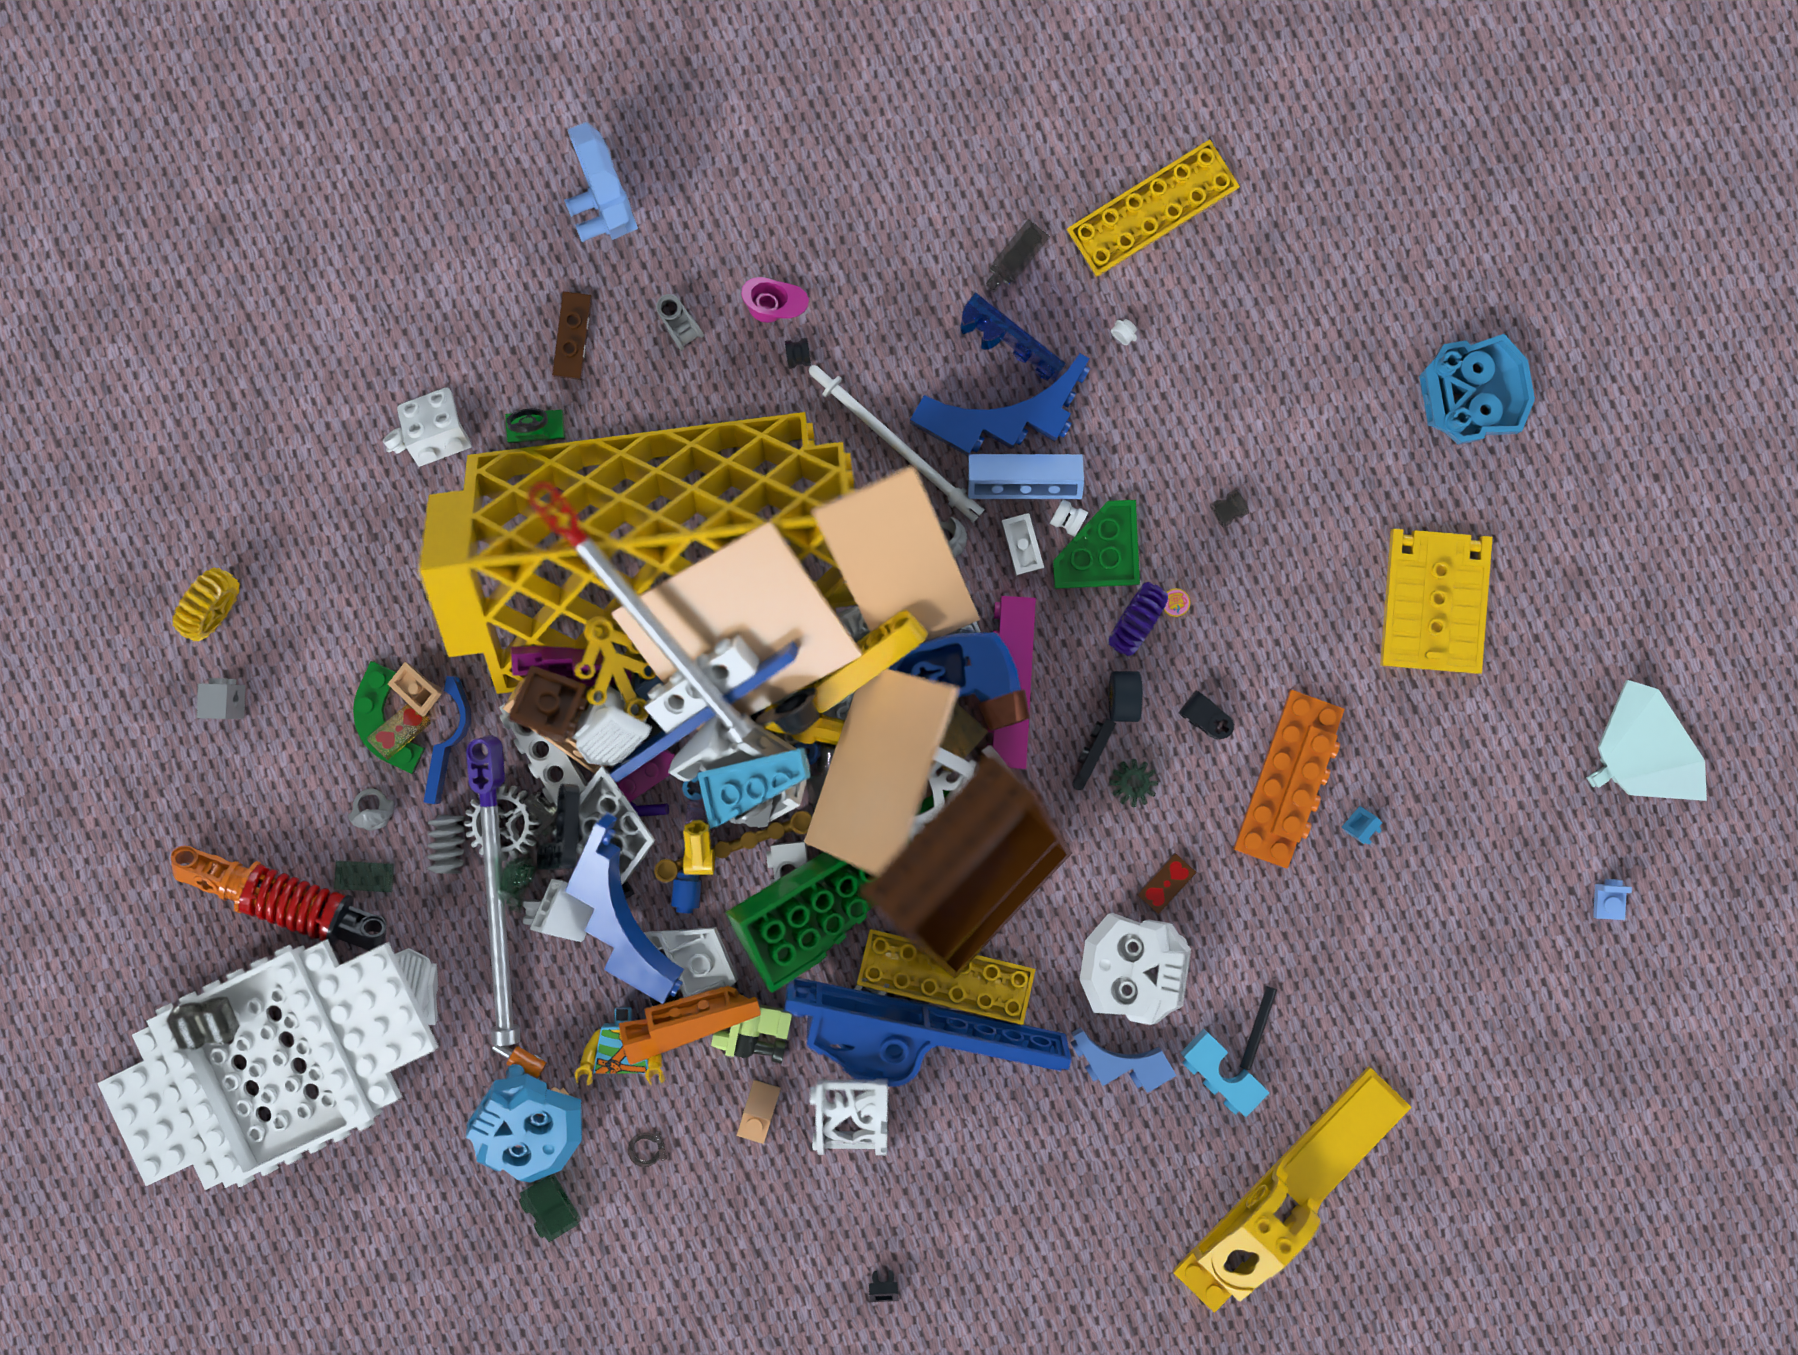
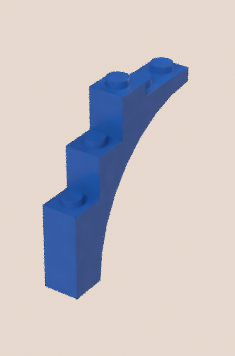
M1079 353L1069 369L1049 388L1031 399L1008 407L990 410L964 409L941 403L924 395L910 419V424L966 456L972 451L978 452L985 440L981 436L982 433L1010 449L1013 448L1015 443L1021 445L1028 433V430L1024 428L1025 425L1056 441L1058 436L1065 437L1072 424L1067 421L1071 413L1064 410L1062 406L1068 408L1076 395L1072 389L1077 381L1083 383L1090 370L1086 366L1090 358Z

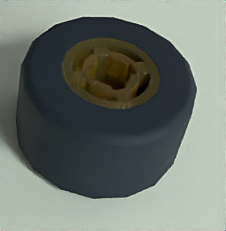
M1111 672L1108 692L1110 720L1113 722H1139L1143 703L1140 672Z

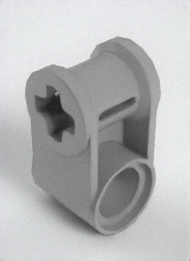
M666 294L658 299L656 310L680 351H683L685 349L684 346L697 337L702 338L705 336L694 318L689 315L676 296ZM675 303L678 306L677 312L671 316L663 314V308L666 304Z

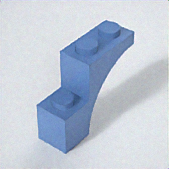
M1081 1027L1071 1032L1075 1039L1070 1042L1078 1057L1082 1055L1086 1057L1089 1065L1085 1066L1093 1082L1099 1079L1102 1086L1133 1069L1129 1075L1136 1087L1140 1088L1143 1086L1145 1091L1149 1093L1177 1076L1159 1046L1144 1053L1120 1054L1104 1049L1086 1035Z

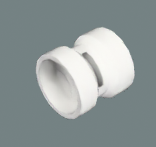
M1063 499L1050 524L1055 527L1065 528L1068 534L1075 537L1088 512L1081 508L1075 509L1069 501ZM1068 513H1070L1068 520L1065 521Z

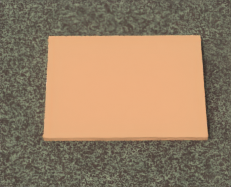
M771 520L639 595L693 661L703 653L706 655L712 653L714 647L723 639L728 638L731 640L736 635H739L761 660L760 663L794 641L799 648L796 660L731 704L735 710L742 714L746 713L748 716L862 656L861 649L856 645ZM623 605L611 612L613 617L664 685L668 683L670 677L678 671ZM717 664L721 669H728L723 664ZM673 694L676 698L683 699L680 695ZM702 724L696 729L699 731L704 724Z
M885 669L855 690L804 843L877 875L907 843L958 689L954 686L950 687Z

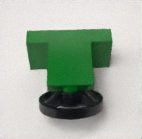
M528 408L511 414H505L508 443L565 439L562 409L543 411L541 409Z

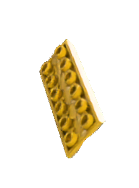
M1209 139L1071 225L1066 230L1094 275L1098 277L1235 192L1240 186Z
M870 929L857 985L1023 1025L1036 969L976 955L960 974L954 978L909 938ZM863 978H866L867 981H866V982H862V979H863ZM885 983L890 984L888 988L883 987Z

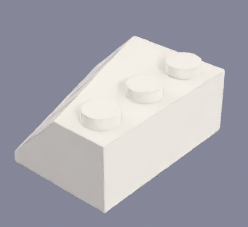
M602 765L580 795L577 853L582 855L595 824L607 812L615 816L617 820L613 829L616 830V833L610 843L620 848L619 866L621 883L623 884L631 877L645 858L655 839Z

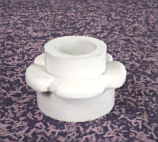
M1127 319L1115 321L1116 323L1111 329V333L1117 340L1126 346L1131 341L1137 340L1135 334L1137 328L1132 322Z
M401 428L391 431L383 439L387 452L394 451L398 454L406 449Z

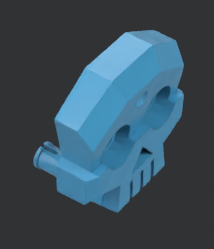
M1505 334L1470 345L1467 340L1444 344L1440 347L1434 360L1419 376L1428 426L1446 433L1457 445L1480 441L1485 438V435H1508L1522 432L1535 400L1528 359ZM1474 364L1480 366V373L1473 371ZM1453 391L1460 394V396L1455 401L1453 397ZM1481 406L1487 407V415L1481 413Z
M518 1064L510 1065L508 1070H506V1079L493 1082L468 1120L465 1138L472 1141L477 1162L495 1171L503 1169L519 1181L534 1182L561 1171L581 1143L583 1130L581 1099L547 1089V1083L525 1074L522 1066ZM541 1113L543 1114V1116H537L535 1114Z

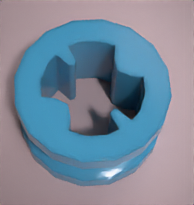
M698 775L690 781L697 782L699 780ZM684 781L682 790L687 798L691 800L703 798L702 793L696 792L692 795L688 790L691 789V787H688L690 781Z

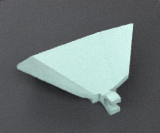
M1626 680L1598 745L1601 756L1600 761L1604 766L1586 777L1591 786L1599 788L1612 778L1628 795L1707 801L1705 760L1659 689Z

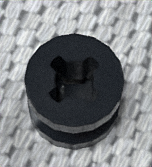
M801 338L799 342L786 340L785 348L789 369H793L801 364L805 367L811 366L808 339Z

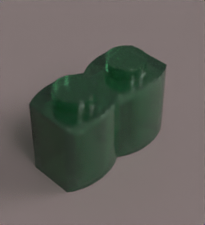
M554 1173L532 1182L519 1193L521 1196L519 1203L526 1214L531 1213L536 1221L534 1228L541 1238L545 1237L548 1242L579 1225L581 1217Z

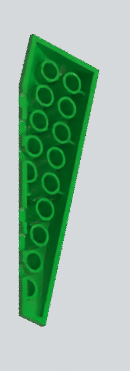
M943 790L944 801L950 790ZM933 795L921 800L916 815L934 807ZM823 852L726 911L738 939L771 993L819 964L827 956L826 952L835 943L839 945L847 937L845 934L856 923L860 924L867 918V912L874 905L861 891L876 874L827 852Z

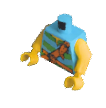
M631 1007L614 1008V1023H605L601 1029L593 1033L584 1048L580 1063L581 1067L575 1071V1081L577 1084L579 1077L583 1074L588 1075L587 1085L592 1084V1069H594V1074L645 1073V1077L650 1085H652L651 1078L655 1074H659L661 1083L665 1081L664 1073L660 1069L662 1067V1053L632 1065L628 1063L618 1023L632 1021Z

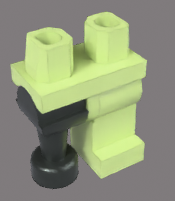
M759 1004L760 1016L731 1026L730 1032L721 1030L714 1033L711 1046L726 1050L725 1055L748 1058L753 1054L772 1056V1062L782 1064L786 1041L775 1040L773 1045L760 1041L759 1036L760 1033L787 1040L792 1014L783 1008Z

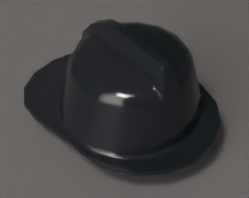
M812 687L797 692L782 704L760 715L755 720V724L767 725L775 723L784 733L791 735L801 734L819 719V713L814 702L817 690Z

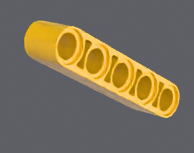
M900 611L856 642V645L861 649L862 656L802 687L797 692L814 687L817 690L814 702L818 713H823L918 647L925 640L927 630L909 611Z

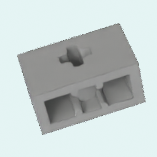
M209 678L208 684L198 683L197 718L244 719L246 685H236L237 679Z

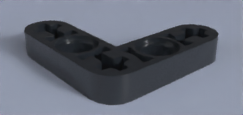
M561 784L559 787L556 840L554 843H546L539 846L537 851V867L540 870L573 869L576 865L580 790L576 784Z

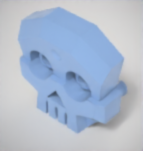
M588 122L569 128L568 134L589 188H587V192L564 199L571 217L594 207L595 210L598 209L600 212L598 217L575 224L581 241L585 242V240L603 233L610 235L611 239L614 240L638 229L628 197L615 172L607 145L601 133Z

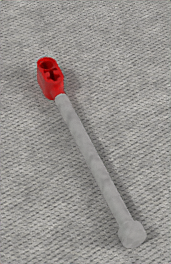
M548 483L532 486L527 494V500L532 509L552 532L563 535L717 715L726 726L723 733L735 744L746 737L754 729V722L746 713L741 715L737 713L578 525L576 512L560 493ZM540 488L546 489L550 493L551 499L546 506H541L535 501V493ZM557 502L560 504V507L555 508V510L561 516H569V519L566 521L569 525L567 528L565 526L557 527L556 523L559 519L553 512L548 516L545 514V511L552 509Z

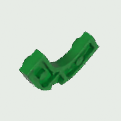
M370 661L354 699L353 716L356 730L364 745L375 756L408 773L414 774L425 751V747L399 736L391 730L385 719L384 707L391 691L388 683L397 672L374 661ZM381 731L394 732V746L390 749L383 748V742H377L375 739L377 733Z

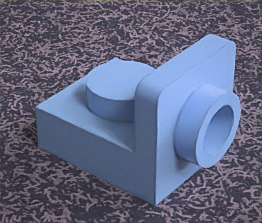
M1605 879V884H1595L1593 918L1625 920L1626 893H1632V887L1623 885V880Z

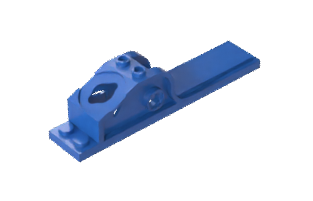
M798 977L786 985L785 1011L799 1017L808 1015L806 1046L821 1056L824 1054L842 1066V1070L856 1080L887 1079V1087L902 1086L914 1079L920 1070L925 1054L936 1046L1057 1071L1062 1069L1069 1070L1072 1061L1065 1033L1014 1024L989 1017ZM838 1044L841 1048L831 1047V1045Z

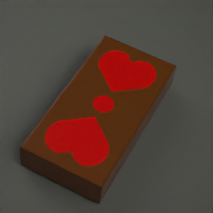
M1174 853L1137 895L1159 914L1197 872Z

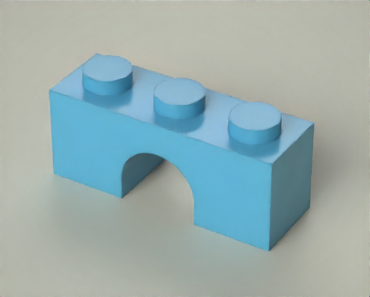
M1205 1029L1180 1052L1185 1058L1182 1062L1183 1065L1194 1075L1199 1071L1206 1078L1203 1084L1214 1095L1219 1091L1226 1098L1223 1103L1235 1115L1240 1111L1247 1117L1269 1094L1267 1089L1246 1069H1243L1233 1078L1220 1076L1219 1064L1228 1052Z

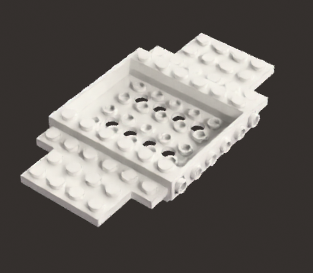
M328 940L309 949H305L304 945L292 949L291 945H288L274 952L276 958L270 961L266 956L251 963L252 970L244 972L243 968L227 975L228 981L223 984L217 980L202 987L205 993L197 996L196 992H192L180 998L181 1004L173 1007V1004L170 1003L155 1010L157 1016L147 1020L149 1027L132 1034L144 1061L97 1083L145 1185L148 1186L193 1164L205 1190L223 1182L225 1188L237 1183L238 1187H241L255 1179L254 1174L258 1172L265 1176L278 1169L277 1164L285 1161L286 1165L302 1158L301 1152L309 1150L310 1154L327 1146L325 1141L333 1138L334 1142H338L351 1135L349 1130L355 1127L361 1131L375 1124L373 1118L383 1112L382 1107L402 1098L390 1071L439 1047L389 942L342 965H339ZM272 1005L278 1006L282 1011V1017L279 1021H275L269 1016V1008ZM224 1028H228L234 1033L232 1044L223 1041L221 1033ZM284 1031H288L294 1036L292 1047H287L282 1043L281 1035ZM236 1054L245 1057L247 1065L244 1070L238 1069L234 1065ZM300 1057L305 1060L307 1069L304 1073H299L295 1070L293 1066L295 1058ZM248 1080H253L258 1084L259 1092L257 1095L254 1096L247 1092L246 1083ZM309 1083L315 1084L318 1087L319 1096L317 1099H312L306 1094V1086ZM260 1106H265L271 1111V1119L269 1121L260 1119L258 1115Z

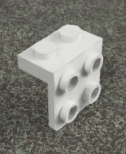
M449 388L440 389L398 406L397 411L405 447L418 467L471 448L469 437L459 422L453 394Z

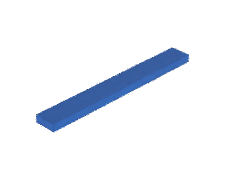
M794 641L790 642L761 662L756 674L723 696L730 704H733L793 663L799 652L798 646ZM706 706L668 733L662 730L636 748L622 763L618 762L614 765L609 775L615 782H619L716 714L709 706Z

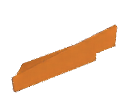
M725 986L645 1008L646 1019L618 1024L628 1063L632 1065L760 1016L761 1012L756 997L753 996V998L749 999L740 995L737 989Z

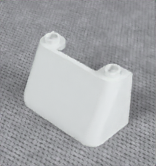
M715 715L676 754L671 762L668 773L682 781H690L697 776L699 769L701 771H708L798 749L756 724L746 737L733 744L723 733L726 726ZM807 779L772 797L773 803L768 823L800 806Z

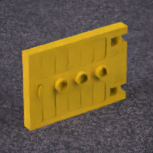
M1391 529L1380 666L1482 674L1493 537L1481 536L1479 541L1471 540V535L1414 530L1411 535L1403 534L1404 529ZM1402 546H1411L1410 554L1402 553ZM1470 551L1478 552L1477 560L1470 559Z

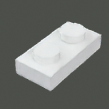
M1027 513L1002 520L1001 523L1016 576L1043 569L1044 565L1030 514Z

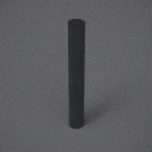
M1266 986L1240 1067L1251 1071L1278 989Z

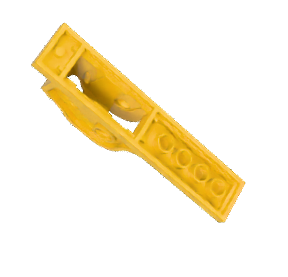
M1368 1066L1172 1270L1173 1273L1214 1313L1231 1295L1239 1302L1264 1281L1285 1268L1308 1244L1320 1225V1218L1317 1213L1323 1200L1412 1107ZM1288 1193L1298 1204L1291 1211L1292 1214L1281 1223L1273 1214L1281 1206ZM1245 1250L1247 1252H1254L1245 1263L1242 1262L1233 1272L1225 1269L1224 1263L1232 1251Z

